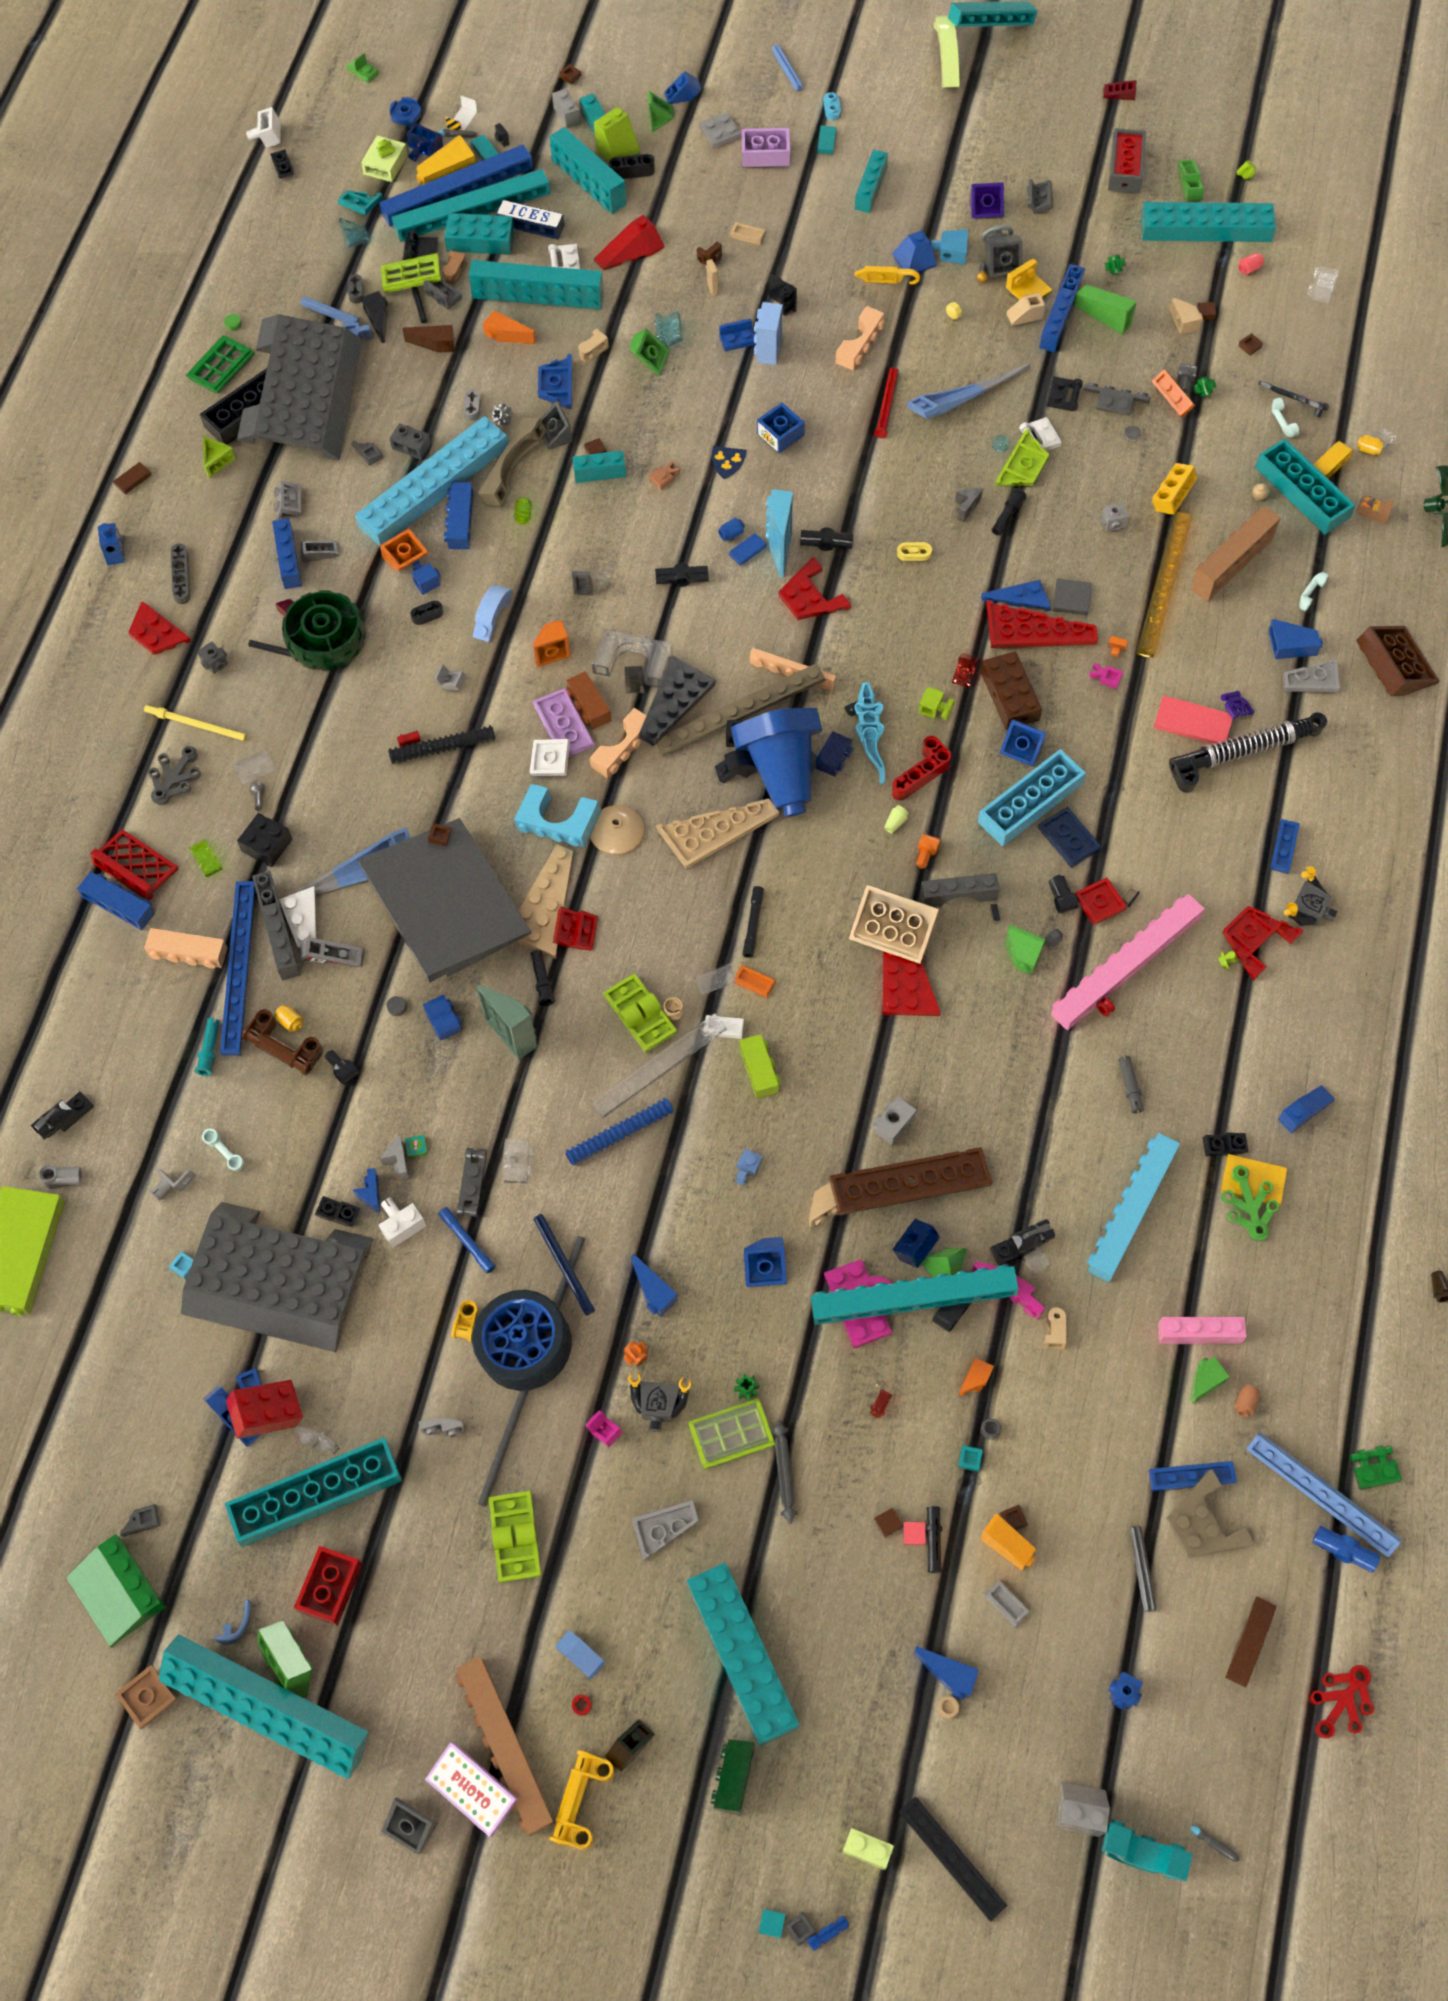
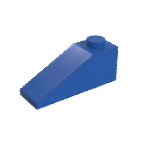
M1321 1085L1284 1109L1278 1120L1292 1134L1334 1102L1335 1098Z
M633 1254L631 1256L632 1265L647 1304L646 1307L652 1314L655 1315L657 1313L662 1317L678 1301V1295Z
M916 1646L914 1655L948 1691L952 1692V1696L962 1700L965 1697L969 1698L971 1696L978 1669Z

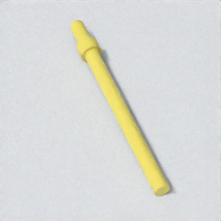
M148 705L144 707V712L154 714L157 718H167L245 741L247 737L246 734L172 713L162 707L155 708Z

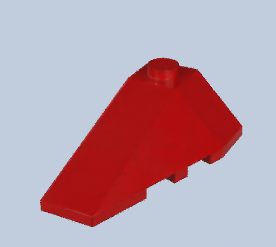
M642 215L622 230L594 257V261L603 270L622 265L623 262L631 259L636 261L638 257L644 255L646 257L652 256L663 249L664 244L654 224Z

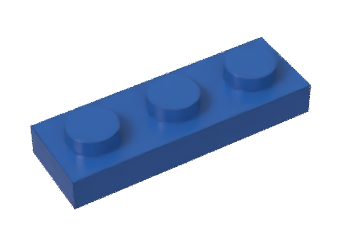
M1281 819L1270 870L1289 873L1300 823Z

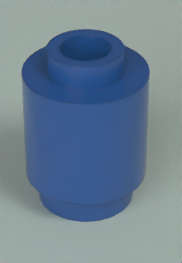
M735 517L722 524L718 529V533L723 541H730L744 533L743 529L745 526L741 519Z

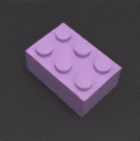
M789 128L742 129V167L790 166Z

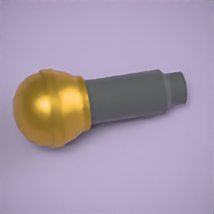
M984 262L980 264L979 273L977 274L979 283H985L988 279Z

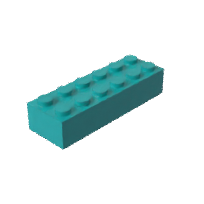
M565 127L549 136L552 162L555 165L557 164L565 174L567 173L575 183L577 182L585 192L587 191L595 201H598L603 209L613 214L626 205L625 180Z
M1285 438L1259 454L1255 468L1325 535L1351 518L1356 505Z

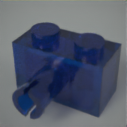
M415 123L407 132L409 148L413 149L408 154V157L412 161L414 159V162L418 160L422 153L430 157L444 147L442 134Z

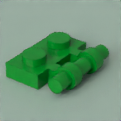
M1380 1445L1372 1450L1365 1451V1449L1357 1450V1453L1350 1454L1351 1462L1359 1461L1361 1466L1353 1469L1359 1490L1402 1481L1396 1460L1387 1461L1386 1455L1393 1454L1392 1446L1383 1447V1445ZM1377 1457L1379 1463L1369 1465L1368 1459Z

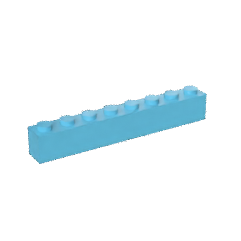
M1160 1133L1157 1134L1155 1139H1150L1146 1147L1150 1150L1147 1155L1143 1153L1138 1163L1141 1165L1139 1171L1134 1170L1130 1181L1133 1183L1130 1188L1126 1186L1121 1196L1124 1198L1122 1204L1117 1203L1113 1214L1116 1216L1113 1221L1109 1219L1104 1229L1107 1231L1105 1237L1100 1236L1095 1246L1099 1248L1097 1253L1090 1255L1087 1264L1090 1265L1087 1272L1107 1282L1111 1281L1180 1143Z

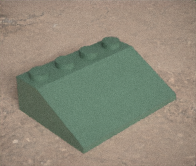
M482 985L476 986L485 1021L515 1057L520 1060L537 1048V1036L534 1033L536 1030L532 1025L534 1021L531 1018L532 1013L526 1005L522 1006L519 1001Z

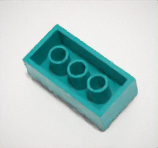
M448 213L444 236L447 252L452 250L464 253L511 255L514 237L513 216Z

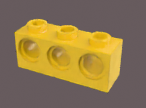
M1179 463L1174 465L1166 479L1161 483L1158 491L1153 495L1152 502L1156 512L1173 515L1176 513L1197 480L1195 466Z

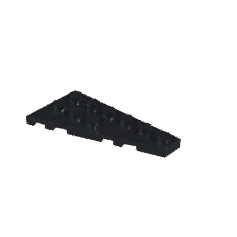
M672 655L640 730L639 738L655 746L715 686L716 680Z

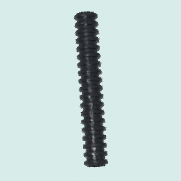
M491 725L488 728L484 726L483 729L479 727L478 730L472 729L470 732L467 730L466 733L462 731L461 734H450L449 737L445 735L444 738L428 739L427 742L423 740L422 743H411L410 746L406 744V747H394L393 750L389 748L388 752L391 763H401L402 760L406 762V759H417L419 756L423 758V755L427 757L428 754L434 755L436 752L439 754L441 751L444 753L445 750L449 752L451 751L450 749L456 750L458 747L462 749V746L466 748L467 745H478L479 742L483 744L484 741L487 743L489 740L495 741L493 727Z

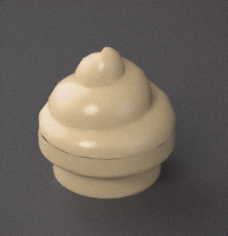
M1264 483L1256 484L1252 490L1254 499L1258 501L1265 500L1270 494L1269 487Z

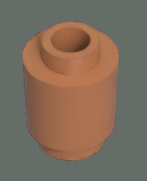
M1244 1385V1388L1240 1389L1234 1405L1238 1415L1245 1418L1254 1415L1260 1400V1390L1252 1385Z

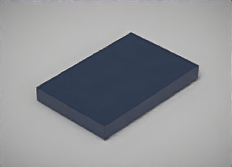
M1066 807L1038 825L1041 833L1071 868L1102 848L1069 807Z

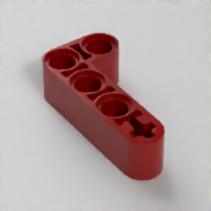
M927 736L923 741L922 754L925 759L893 781L892 797L895 800L901 801L906 799L950 767L951 752L937 737Z

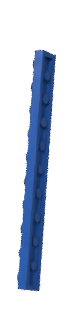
M254 881L236 882L220 1047V1054L222 1056L241 1055V1036L244 1026L256 892Z

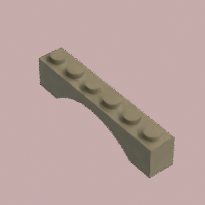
M540 418L522 419L478 492L485 505L502 506L509 495V478L515 465L530 449L540 443L547 431Z

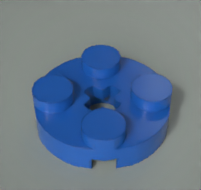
M403 97L401 101L397 102L395 100L390 105L389 111L393 123L411 127L421 117V107L413 98Z

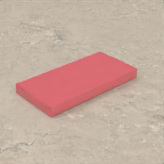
M1163 695L1153 728L1217 745L1218 741L1222 743L1223 740H1227L1232 717L1227 712Z

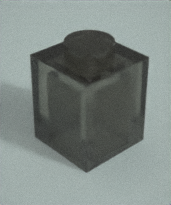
M643 666L625 667L626 694L644 693Z

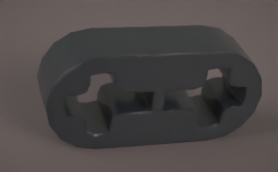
M431 601L413 608L410 613L412 622L416 625H422L440 618L443 615L442 604L439 601Z

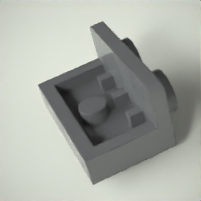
M1029 179V186L1027 187L1029 195L1027 199L1028 207L1032 208L1034 214L1052 209L1051 181L1048 180L1034 184L1033 180Z
M442 279L434 283H430L428 280L424 281L426 295L435 299L440 306L443 305L446 309H450L462 299V294Z

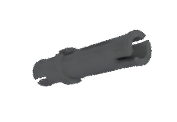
M1122 1056L1118 1061L1127 1089L1126 1097L1129 1098L1132 1113L1137 1114L1136 1106H1138L1139 1113L1144 1111L1140 1097L1141 1089L1137 1086L1131 1057L1125 1056V1063Z

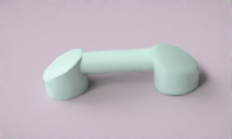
M1282 398L1274 399L1272 414L1275 415L1282 427L1283 433L1290 438L1298 436V425L1296 423L1288 425L1280 412L1284 410Z
M1321 572L1313 577L1300 597L1299 607L1305 612L1308 610L1313 601L1309 597L1317 585L1323 588L1330 576L1329 574Z
M209 1128L203 1132L202 1140L207 1145L216 1147L227 1159V1166L232 1171L237 1172L243 1168L244 1159L239 1155L232 1154L221 1142V1136L217 1131Z

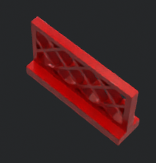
M123 829L99 850L95 848L90 852L95 866L148 901L153 898V892L179 870L177 865ZM125 837L129 840V843L118 844V841ZM140 847L143 853L132 854V848ZM129 848V854L118 855V849ZM108 850H116V855L107 856L105 854ZM145 857H155L156 862L146 863ZM132 858H143V863L132 864ZM129 859L130 864L121 865L119 860ZM168 866L171 868L167 872H159V867ZM157 867V873H146V868ZM143 868V874H134L132 872V869ZM146 878H157V881L150 885L146 882Z

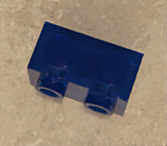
M832 731L816 758V769L835 777L838 771L841 772L843 770L845 759L847 757L850 758L854 749L852 748V739Z

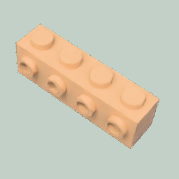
M150 928L144 949L148 956L155 960L161 958L168 959L174 963L180 961L193 966L199 964L208 968H222L228 947L224 939Z

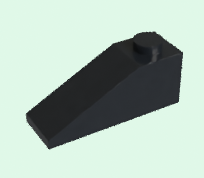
M380 291L361 297V301L381 343H384L388 315L386 307L388 302L386 297H382Z

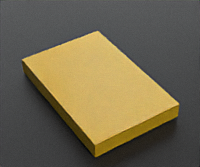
M1228 1154L1220 1193L1231 1190L1235 1196L1244 1198L1240 1184L1231 1177L1232 1170L1236 1166L1242 1165L1249 1171L1247 1181L1253 1200L1260 1190V1184L1264 1181H1269L1272 1183L1273 1189L1266 1195L1262 1203L1267 1204L1270 1200H1275L1280 1207L1287 1168ZM1238 1170V1174L1244 1176V1172ZM1264 1184V1190L1268 1191L1269 1186Z

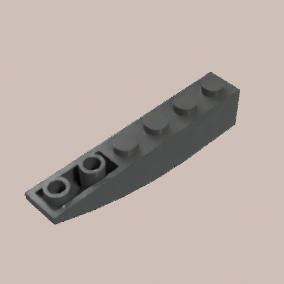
M271 871L253 875L252 878L279 975L282 981L300 976Z

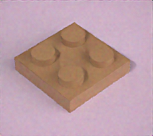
M152 1665L115 1693L141 1730L177 1701L169 1687L158 1681L159 1673Z

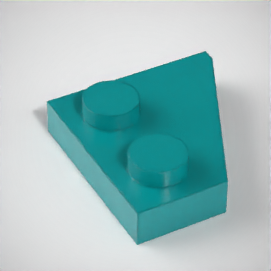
M347 190L338 198V204L360 214L367 215L382 200V193L371 196L367 195V192Z

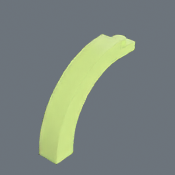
M935 16L934 29L938 33L941 53L942 87H959V57L955 25L948 19V16Z

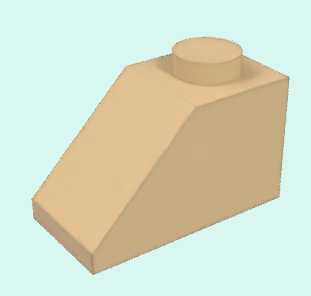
M1172 298L1169 311L1180 335L1199 331L1203 317L1197 307L1177 298Z

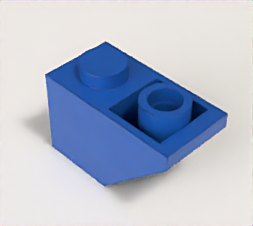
M684 71L664 92L667 103L676 104L691 101L701 91V86L698 78Z

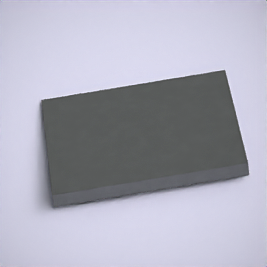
M460 818L443 824V826L451 827L447 846L428 842L431 831L429 830L358 859L360 868L429 983L444 975L449 977L531 934V930Z

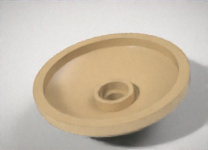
M622 805L608 806L601 810L590 834V839L593 845L603 853L609 855L627 854L641 843L644 837V823L640 815L629 807Z

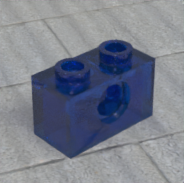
M914 1219L892 1250L901 1262L918 1268L940 1239V1236L933 1225Z

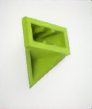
M202 435L203 463L206 474L210 478L236 458L231 446Z

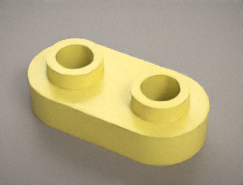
M904 542L897 548V556L903 561H925L932 555V547L926 542Z

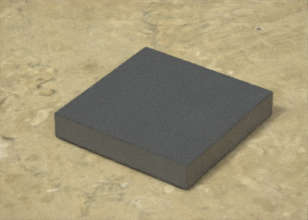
M1057 578L1053 611L1088 615L1092 583Z

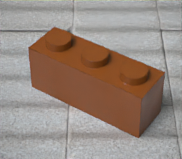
M586 671L566 680V692L570 698L574 699L577 711L582 712V718L586 725L589 724L593 730L612 721L610 709Z

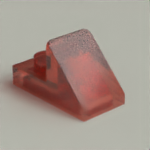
M962 653L958 658V665L952 683L969 688L979 657Z

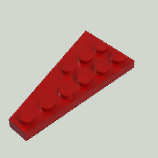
M989 600L986 602L991 648L1095 645L1098 643L1096 625L1079 621L1070 622L1058 616L1053 618L1045 613L1024 608L1014 609L1006 604H993V601Z
M883 951V1015H941L922 961L919 964Z

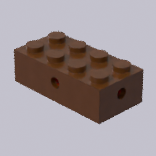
M1014 651L982 660L980 673L1005 729L1008 730L1012 719L1024 724L1040 721L1042 707L1017 652Z

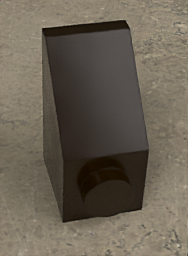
M638 1719L616 1739L605 1758L622 1772L643 1750L655 1733Z

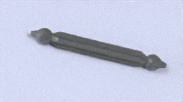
M777 1420L776 1426L771 1429V1432L777 1436L775 1448L781 1503L785 1508L780 1512V1515L787 1519L788 1524H792L795 1515H798V1512L792 1508L794 1497L788 1444L784 1436L788 1432V1428H785L781 1421Z

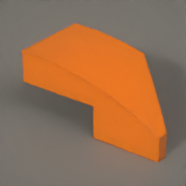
M975 1358L959 1395H965L966 1392L981 1391L982 1387L986 1385L994 1366Z

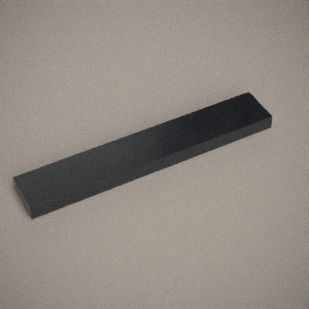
M916 1796L899 1811V1814L990 1922L1007 1907L1006 1903Z

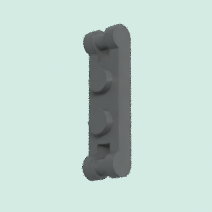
M466 1148L457 1215L470 1214L471 1217L478 1216L487 1157L486 1149L476 1151L473 1148ZM472 1159H479V1163H472ZM472 1203V1206H465V1204Z

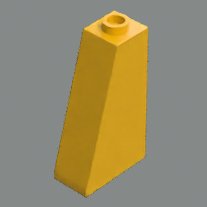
M459 135L418 165L416 178L419 184L424 185L476 164L475 155L461 135Z

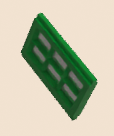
M222 335L190 369L186 377L218 394L255 353L243 344Z

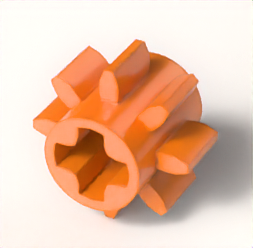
M632 1341L623 1350L625 1353L623 1356L624 1360L629 1366L634 1363L638 1367L647 1360L648 1355L646 1353L648 1348L642 1341L639 1344Z

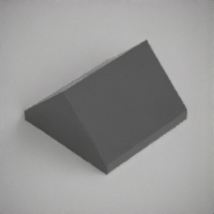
M556 401L540 419L547 430L543 439L548 449L573 442L571 425L559 401Z
M396 1797L381 1832L419 1855L438 1823Z

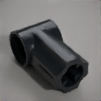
M1056 875L1050 879L1048 883L1055 897L1054 902L1058 913L1077 909V897L1074 892L1071 893L1065 877Z

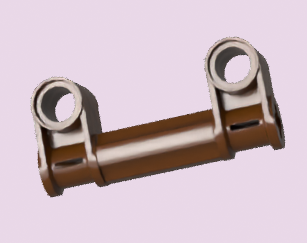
M259 1010L250 1024L244 1029L241 1036L242 1039L253 1042L257 1048H260L291 1068H297L302 1071L303 1075L307 1076L323 1054V1048L316 1037H307L296 1051L270 1036L276 1027V1020L269 1010ZM270 1018L268 1022L262 1023L264 1019ZM311 1046H317L314 1050H309Z

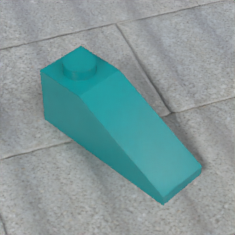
M592 93L579 98L580 113L594 133V121L604 116L605 113L600 102Z

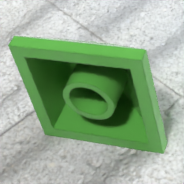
M647 328L633 335L629 346L633 354L657 375L661 374L670 349Z
M1010 924L1005 946L1013 965L1023 973L1033 974L1042 955L1045 939Z

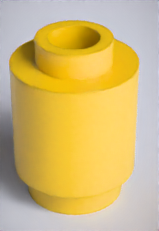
M1364 434L1363 437L1359 438L1356 447H1359L1358 451L1379 455L1384 442L1380 441L1379 438Z
M281 1005L275 1011L274 1016L276 1020L289 1032H296L302 1027L303 1018L290 1006Z

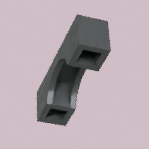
M990 873L922 881L920 890L922 903L938 907L951 899L959 897H972L977 899L978 902L997 900L999 894L997 874Z

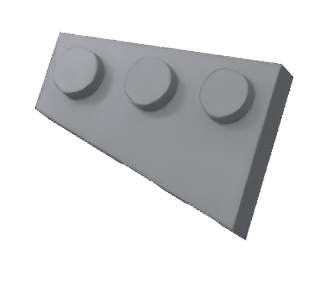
M1337 658L1331 659L1327 663H1317L1309 668L1302 667L1284 672V692H1339Z
M693 1500L632 1518L643 1561L699 1521Z

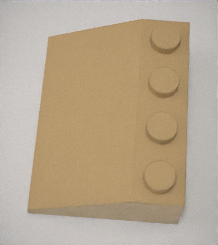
M867 885L849 939L921 964L941 909Z

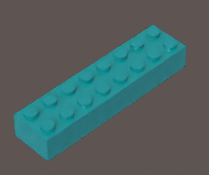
M1143 202L1141 211L1142 241L1272 242L1276 230L1274 203Z
M478 260L471 261L468 276L472 298L575 308H602L604 297L602 271Z
M383 1437L224 1504L237 1543L243 1548L402 1481L390 1445L387 1439Z
M726 1562L686 1580L689 1591L759 1747L799 1729L800 1724Z

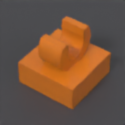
M1110 636L1108 647L1113 648L1111 656L1118 658L1119 651L1126 650L1128 640Z

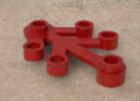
M1355 1665L1350 1669L1349 1673L1335 1675L1327 1673L1322 1677V1684L1328 1688L1336 1683L1350 1682L1345 1690L1314 1691L1311 1693L1310 1701L1314 1705H1320L1325 1701L1338 1700L1326 1720L1318 1722L1315 1727L1316 1734L1320 1738L1329 1739L1334 1735V1724L1345 1707L1349 1717L1347 1724L1349 1732L1357 1734L1362 1730V1723L1358 1719L1353 1696L1357 1689L1362 1702L1359 1706L1360 1713L1364 1716H1369L1374 1712V1706L1370 1702L1367 1685L1371 1682V1673L1365 1666ZM1357 1673H1361V1674H1362V1676H1363V1680H1362V1681H1360V1680H1358V1679L1356 1678V1674H1357ZM1327 1676L1332 1678V1684L1326 1682ZM1314 1694H1318L1321 1697L1320 1702L1314 1700ZM1364 1705H1368L1370 1707L1369 1713L1364 1711ZM1352 1722L1358 1725L1357 1731L1352 1729ZM1321 1726L1327 1728V1734L1321 1732Z

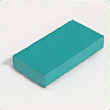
M820 127L817 153L833 154L836 127Z
M485 135L470 140L472 147L482 160L499 154Z

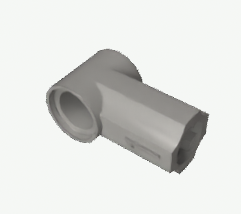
M45 1165L39 1170V1177L48 1189L61 1185H80L82 1182L80 1166L55 1168L52 1165ZM54 1175L51 1179H46L47 1176Z

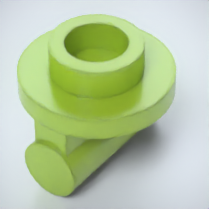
M386 139L378 142L379 146L376 147L380 158L396 152L391 141Z
M1247 160L1236 173L1245 180L1251 179L1256 172V166L1250 160Z
M1222 951L1220 952L1221 956L1218 957L1221 966L1226 967L1227 970L1230 969L1229 964H1236L1239 960L1233 951L1226 955Z

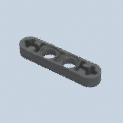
M175 544L171 548L172 592L178 604H185L190 600L189 558L186 546ZM179 564L185 565L182 569H176V566ZM180 578L185 579V581L181 584L176 583V581ZM180 590L184 593L182 597H179L181 595Z

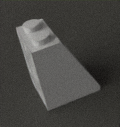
M1061 1781L1055 1828L1097 1837L1107 1833L1110 1807L1106 1790Z

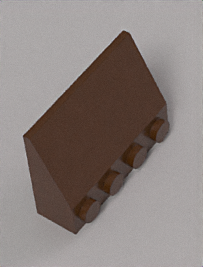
M1369 626L1356 640L1360 650L1367 657L1368 663L1373 667L1378 679L1381 680L1386 688V692L1390 696H1404L1440 682L1405 626Z

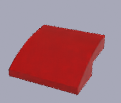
M560 907L557 913L552 943L569 948L592 951L598 916L583 910L575 912Z

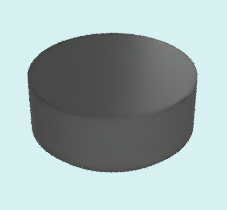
M394 996L387 1001V1010L391 1015L400 1016L406 1011V1003L402 997Z

